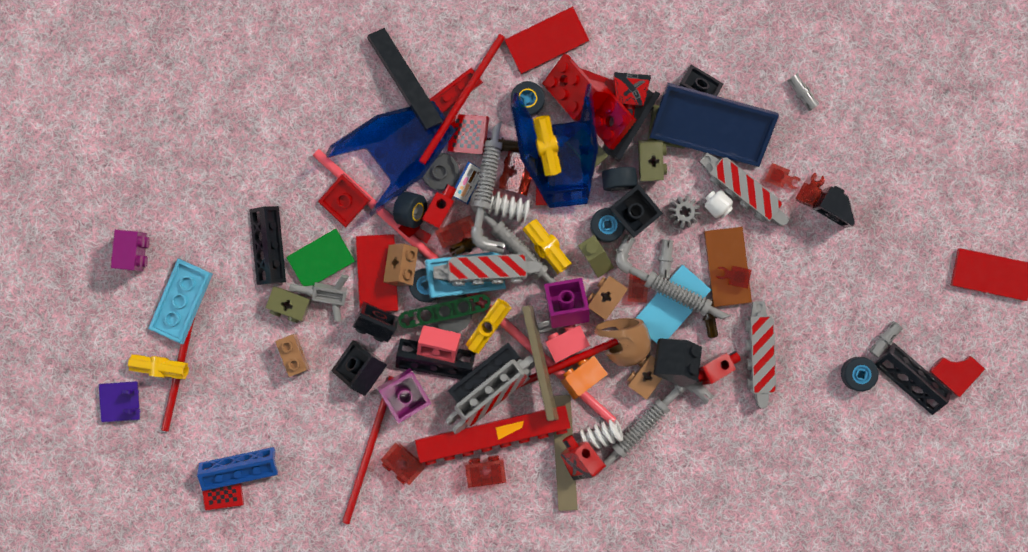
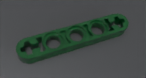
M479 294L402 312L399 315L398 322L403 328H412L483 312L490 307L491 300L487 295ZM480 297L483 300H487L485 308H481L480 305L474 306L476 310L472 311L470 299H473V303L478 302ZM462 301L469 305V309L465 313L458 310V304ZM442 306H447L450 309V314L447 317H443L439 313V309ZM423 310L430 311L431 319L429 321L421 319V312ZM417 311V319L420 323L416 324V320L410 321V325L402 322L406 314L408 317L415 316L414 312Z

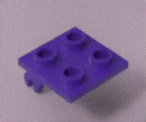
M138 381L99 384L101 422L140 420Z

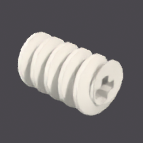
M497 191L495 196H492L488 214L494 209L495 216H498L501 211L502 218L509 214V219L512 220L516 215L517 222L524 218L525 224L530 207L529 200L522 204V198H519L515 202V196L513 195L508 200L506 193L500 198V192Z
M609 419V426L603 421L601 422L602 428L595 424L594 431L588 426L587 433L580 429L581 441H587L593 449L595 447L600 449L602 444L606 447L609 445V442L615 444L616 439L619 442L623 441V433L618 420H616V423H613Z

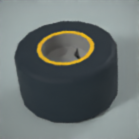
M618 167L602 171L603 190L618 191L634 188L637 185L636 169L634 167Z
M408 191L402 192L396 199L393 207V217L396 223L410 228L419 227L424 220L422 218L427 211L425 197Z

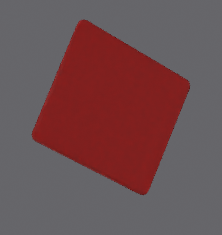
M401 225L398 229L410 238L421 226L410 228Z
M421 228L414 233L425 244L428 243L431 234Z

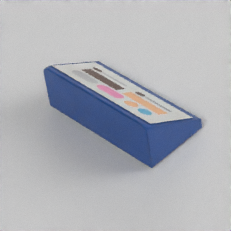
M468 161L454 187L457 190L453 197L467 205L474 193L473 189H477V182H479L478 178H480L479 172L481 169Z

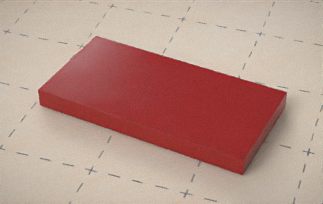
M573 6L504 39L521 75L590 41Z
M395 234L356 236L360 308L364 301L384 311L399 310L397 286L383 282L389 245L395 244Z
M958 248L950 286L1027 301L1028 262Z

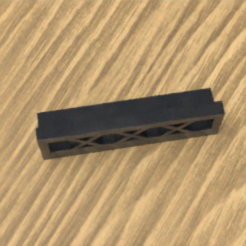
M650 90L647 91L643 107H635L634 118L636 122L614 150L609 149L607 146L605 147L604 151L607 155L618 162L621 160L660 93L657 91L654 93Z
M279 206L249 209L257 285L286 282ZM257 212L260 213L259 222L257 221ZM260 232H261V234H262V239H261V241L259 240V233H260ZM261 252L264 254L263 260L261 259ZM263 271H265L266 280H263Z
M400 338L395 368L405 370L411 368L412 371L455 379H463L473 370L475 352L458 349L455 362L451 363L417 355L418 341ZM403 345L412 347L413 351H402ZM462 356L471 357L470 363L462 362L459 358Z
M507 343L451 387L448 392L459 403L510 360L515 359L518 361L521 358L512 346Z
M895 343L889 346L886 354L876 361L875 365L879 370L931 415L948 404L952 392ZM889 360L894 365V368H887L882 363ZM898 374H905L908 377V381L898 378ZM912 386L920 387L923 393H916L913 391ZM927 399H934L938 404L932 407L927 403Z

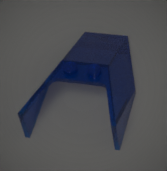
M587 84L580 120L552 124L553 134L558 143L559 152L557 153L561 166V173L553 176H545L541 156H539L535 140L537 138L533 118L519 94L514 93L511 110L520 157L549 208L588 204L598 154L591 84Z
M431 101L436 111L444 121L446 117L435 104V102ZM406 107L374 116L330 145L326 157L330 158L362 149L367 150L390 180L389 187L369 213L372 217L423 178L456 130L452 125L449 126L429 160L424 165L419 162V159L441 125L425 131L412 109Z

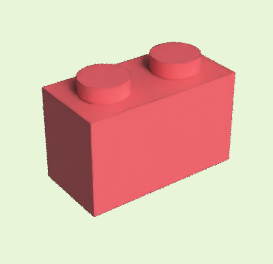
M423 325L418 341L417 355L454 363L461 334Z
M569 325L564 328L565 332L561 334L555 332L547 336L548 340L545 343L555 363L590 346L580 325Z

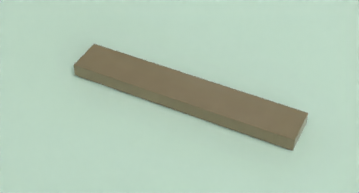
M530 305L524 306L522 311L548 421L557 420L559 417L534 308Z
M555 395L556 407L566 405L571 427L564 434L556 435V432H554L558 510H578L576 480L572 479L561 458V453L567 449L562 442L563 439L569 435L573 436L571 396Z

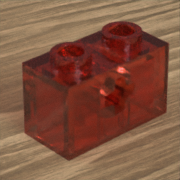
M508 151L507 157L504 160L503 173L499 179V189L527 196L537 159L529 155Z
M469 215L436 230L435 232L442 248L446 249L466 238H470L474 222Z
M398 441L381 458L382 466L389 472L391 470L397 474L396 478L404 485L406 483L410 485L426 467ZM398 460L400 462H402L403 460L406 462V469L404 467H402L401 469L398 467Z
M499 455L489 456L488 460L480 461V458L469 459V463H465L468 488L501 484L507 481L504 459L499 458ZM484 466H487V469H491L487 476L483 472L480 473Z

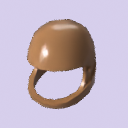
M612 319L601 322L595 327L594 333L596 335L619 340V345L605 352L607 357L618 366L629 367L637 365L646 358L651 350V338L648 328L641 319ZM616 327L619 330L605 331L602 329Z

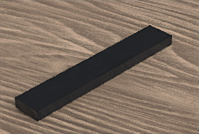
M385 28L367 36L368 41L424 130L428 131L441 125L443 122L442 118Z

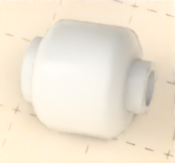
M722 190L716 193L712 191L705 197L707 200L705 208L715 218L721 217L723 219L733 209L732 199Z

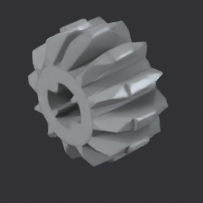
M679 196L677 197L678 203L675 201L671 202L675 208H668L669 212H674V214L669 216V219L675 217L676 220L673 222V225L678 224L680 221V228H684L686 222L687 227L690 228L692 227L691 221L693 223L698 222L694 216H701V213L695 212V210L700 208V205L694 207L695 199H692L689 203V196H685L683 202ZM681 207L689 210V213L686 214L688 215L687 217L680 214V211H682Z

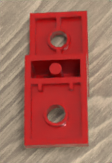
M563 54L542 83L574 121L587 123L609 149L614 150L636 122L633 115L603 82L589 79L567 54ZM567 77L568 83L566 86H564L563 82L564 79ZM613 117L614 124L610 127L609 121Z

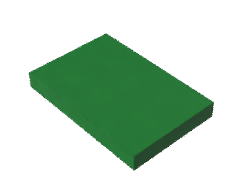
M337 229L330 231L286 257L302 286H314L315 282L319 283L356 262Z

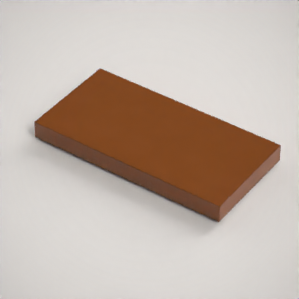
M743 226L704 231L714 307L752 303Z

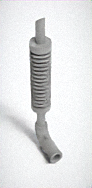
M502 121L493 127L491 140L485 141V152H483L482 157L483 163H481L480 178H478L477 193H475L477 197L474 198L473 207L477 208L474 227L471 228L472 241L478 248L482 249L483 252L489 251L500 255L504 252V249L501 248L505 247V243L489 240L488 237H484L481 227L485 210H490L491 195H493L492 191H494V180H496L497 165H499L498 161L500 160L499 154H501L500 150L502 149V143L498 142Z
M474 188V193L472 194L470 199V206L472 211L476 215L477 208L473 207V203L475 200L474 198L477 197L475 196V193L477 192ZM486 211L484 212L483 220L492 228L490 234L493 237L496 236L495 239H499L498 242H504L505 247H507L506 250H510L509 253L523 254L526 257V262H539L542 269L540 273L534 274L537 280L541 277L546 283L556 282L546 272L549 267L546 264L543 265L544 262H540L541 259L538 260V256L535 257L536 254H532L533 251H529L530 248L527 249V245L524 246L525 243H521L522 240L519 241V237L516 238L517 235H513L514 232H510L511 229L508 230V226L505 227L506 224L503 221L497 223Z
M624 235L619 248L615 249L616 265L622 272L630 273L646 281L645 287H651V290L655 289V292L659 291V294L661 292L662 295L665 294V297L669 296V299L673 298V301L675 299V302L679 301V304L683 303V306L686 305L687 308L689 306V309L693 308V311L697 310L696 312H700L703 316L709 313L719 319L731 317V315L711 306L713 301L705 300V297L701 298V295L699 297V294L695 295V292L691 293V290L688 291L687 288L685 290V287L681 288V285L677 286V283L674 284L673 281L671 283V280L667 281V278L663 279V276H657V273L653 271L649 275L633 267L627 259L629 257L628 253L636 239L631 237L627 243L630 235Z
M702 381L684 388L675 384V388L662 401L658 398L654 402L655 404H652L653 407H649L650 410L647 409V413L644 412L645 415H641L642 418H638L639 421H635L636 424L633 423L634 426H631V429H628L625 435L623 434V441L619 442L617 440L618 443L611 446L614 451L604 460L606 465L604 471L619 456L625 458L628 455L627 452L630 453V449L632 450V447H635V444L641 441L640 438L643 439V435L646 436L645 433H649L648 430L651 431V427L654 428L653 425H657L656 422L659 423V419H662V416L664 417V414L670 411L667 406L680 393L683 394L686 390H689L691 393L694 392L705 405L709 400L704 394L709 399H712L714 395L702 385Z

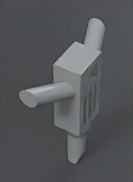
M342 275L335 286L315 282L314 286L290 284L289 291L306 294L312 297V301L332 304L334 320L341 322L339 305L344 306L347 288L343 286L349 276Z

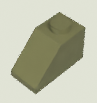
M595 235L577 246L598 278L614 268Z

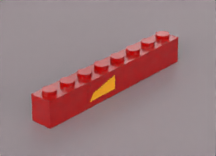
M566 405L556 407L559 419L553 421L547 420L544 409L467 427L458 434L450 431L416 439L415 444L420 463L425 462V465L437 463L436 459L444 458V461L455 459L457 454H462L464 457L473 455L474 451L481 449V452L493 450L492 446L500 445V448L511 446L513 441H519L520 444L529 442L530 438L535 436L538 439L549 437L548 433L556 432V435L567 433V429L571 427Z

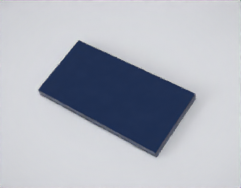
M667 82L649 135L650 138L760 167L779 118V113Z

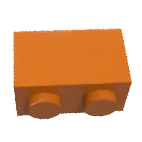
M595 356L577 363L580 367L575 371L571 368L563 374L565 378L560 382L574 400L608 375Z

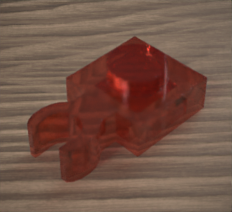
M771 163L764 181L780 188L787 184L789 188L795 190L797 187L792 185V180L800 181L801 179L796 176H788L790 170Z
M816 173L812 174L811 183L807 184L804 182L795 198L796 201L814 208L823 193L819 187L825 182L824 176L821 177V180L815 181L817 175Z
M732 266L731 271H728L725 267L717 268L724 271L722 277L716 276L717 279L727 278L729 279L728 285L748 289L751 269Z

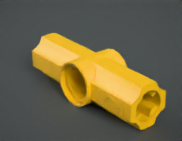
M538 116L533 119L537 138L535 140L539 156H541L545 176L557 175L561 173L557 153L559 148L557 139L553 134L550 116Z
M537 219L532 220L523 228V231L534 243L536 253L541 258L546 259L557 274L562 273L572 264L560 249L557 238L552 234L549 235Z
M499 298L496 300L465 345L469 350L477 354L481 352L512 309L506 301ZM484 323H490L492 330L486 329Z
M131 354L128 360L129 371L147 373L149 376L186 379L189 372L188 363L172 361L164 357H147Z

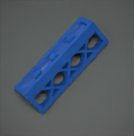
M271 447L200 462L197 477L202 491L278 475L275 462V448Z

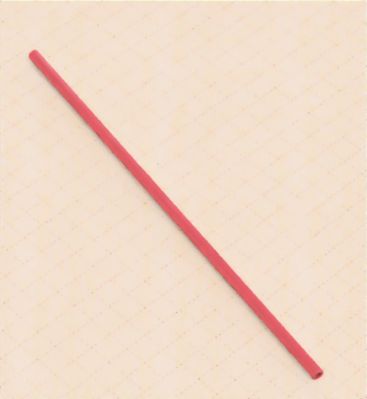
M320 149L313 154V157L335 177L339 178L344 173L372 199L367 206L409 244L417 247L418 252L427 260L439 258L414 234L409 238L398 229L401 225L396 223L393 215ZM479 293L466 294V295H467L468 297H470V296L479 295ZM480 297V300L475 303L478 306L480 305L481 308H485L487 300H483V298ZM492 305L485 311L486 313H488ZM504 318L500 326L532 354L529 338L508 319ZM544 353L547 367L556 364ZM562 369L553 374L558 379L563 380L565 378L563 374L566 372ZM587 391L579 396L608 424L609 419L613 422L616 420V417Z

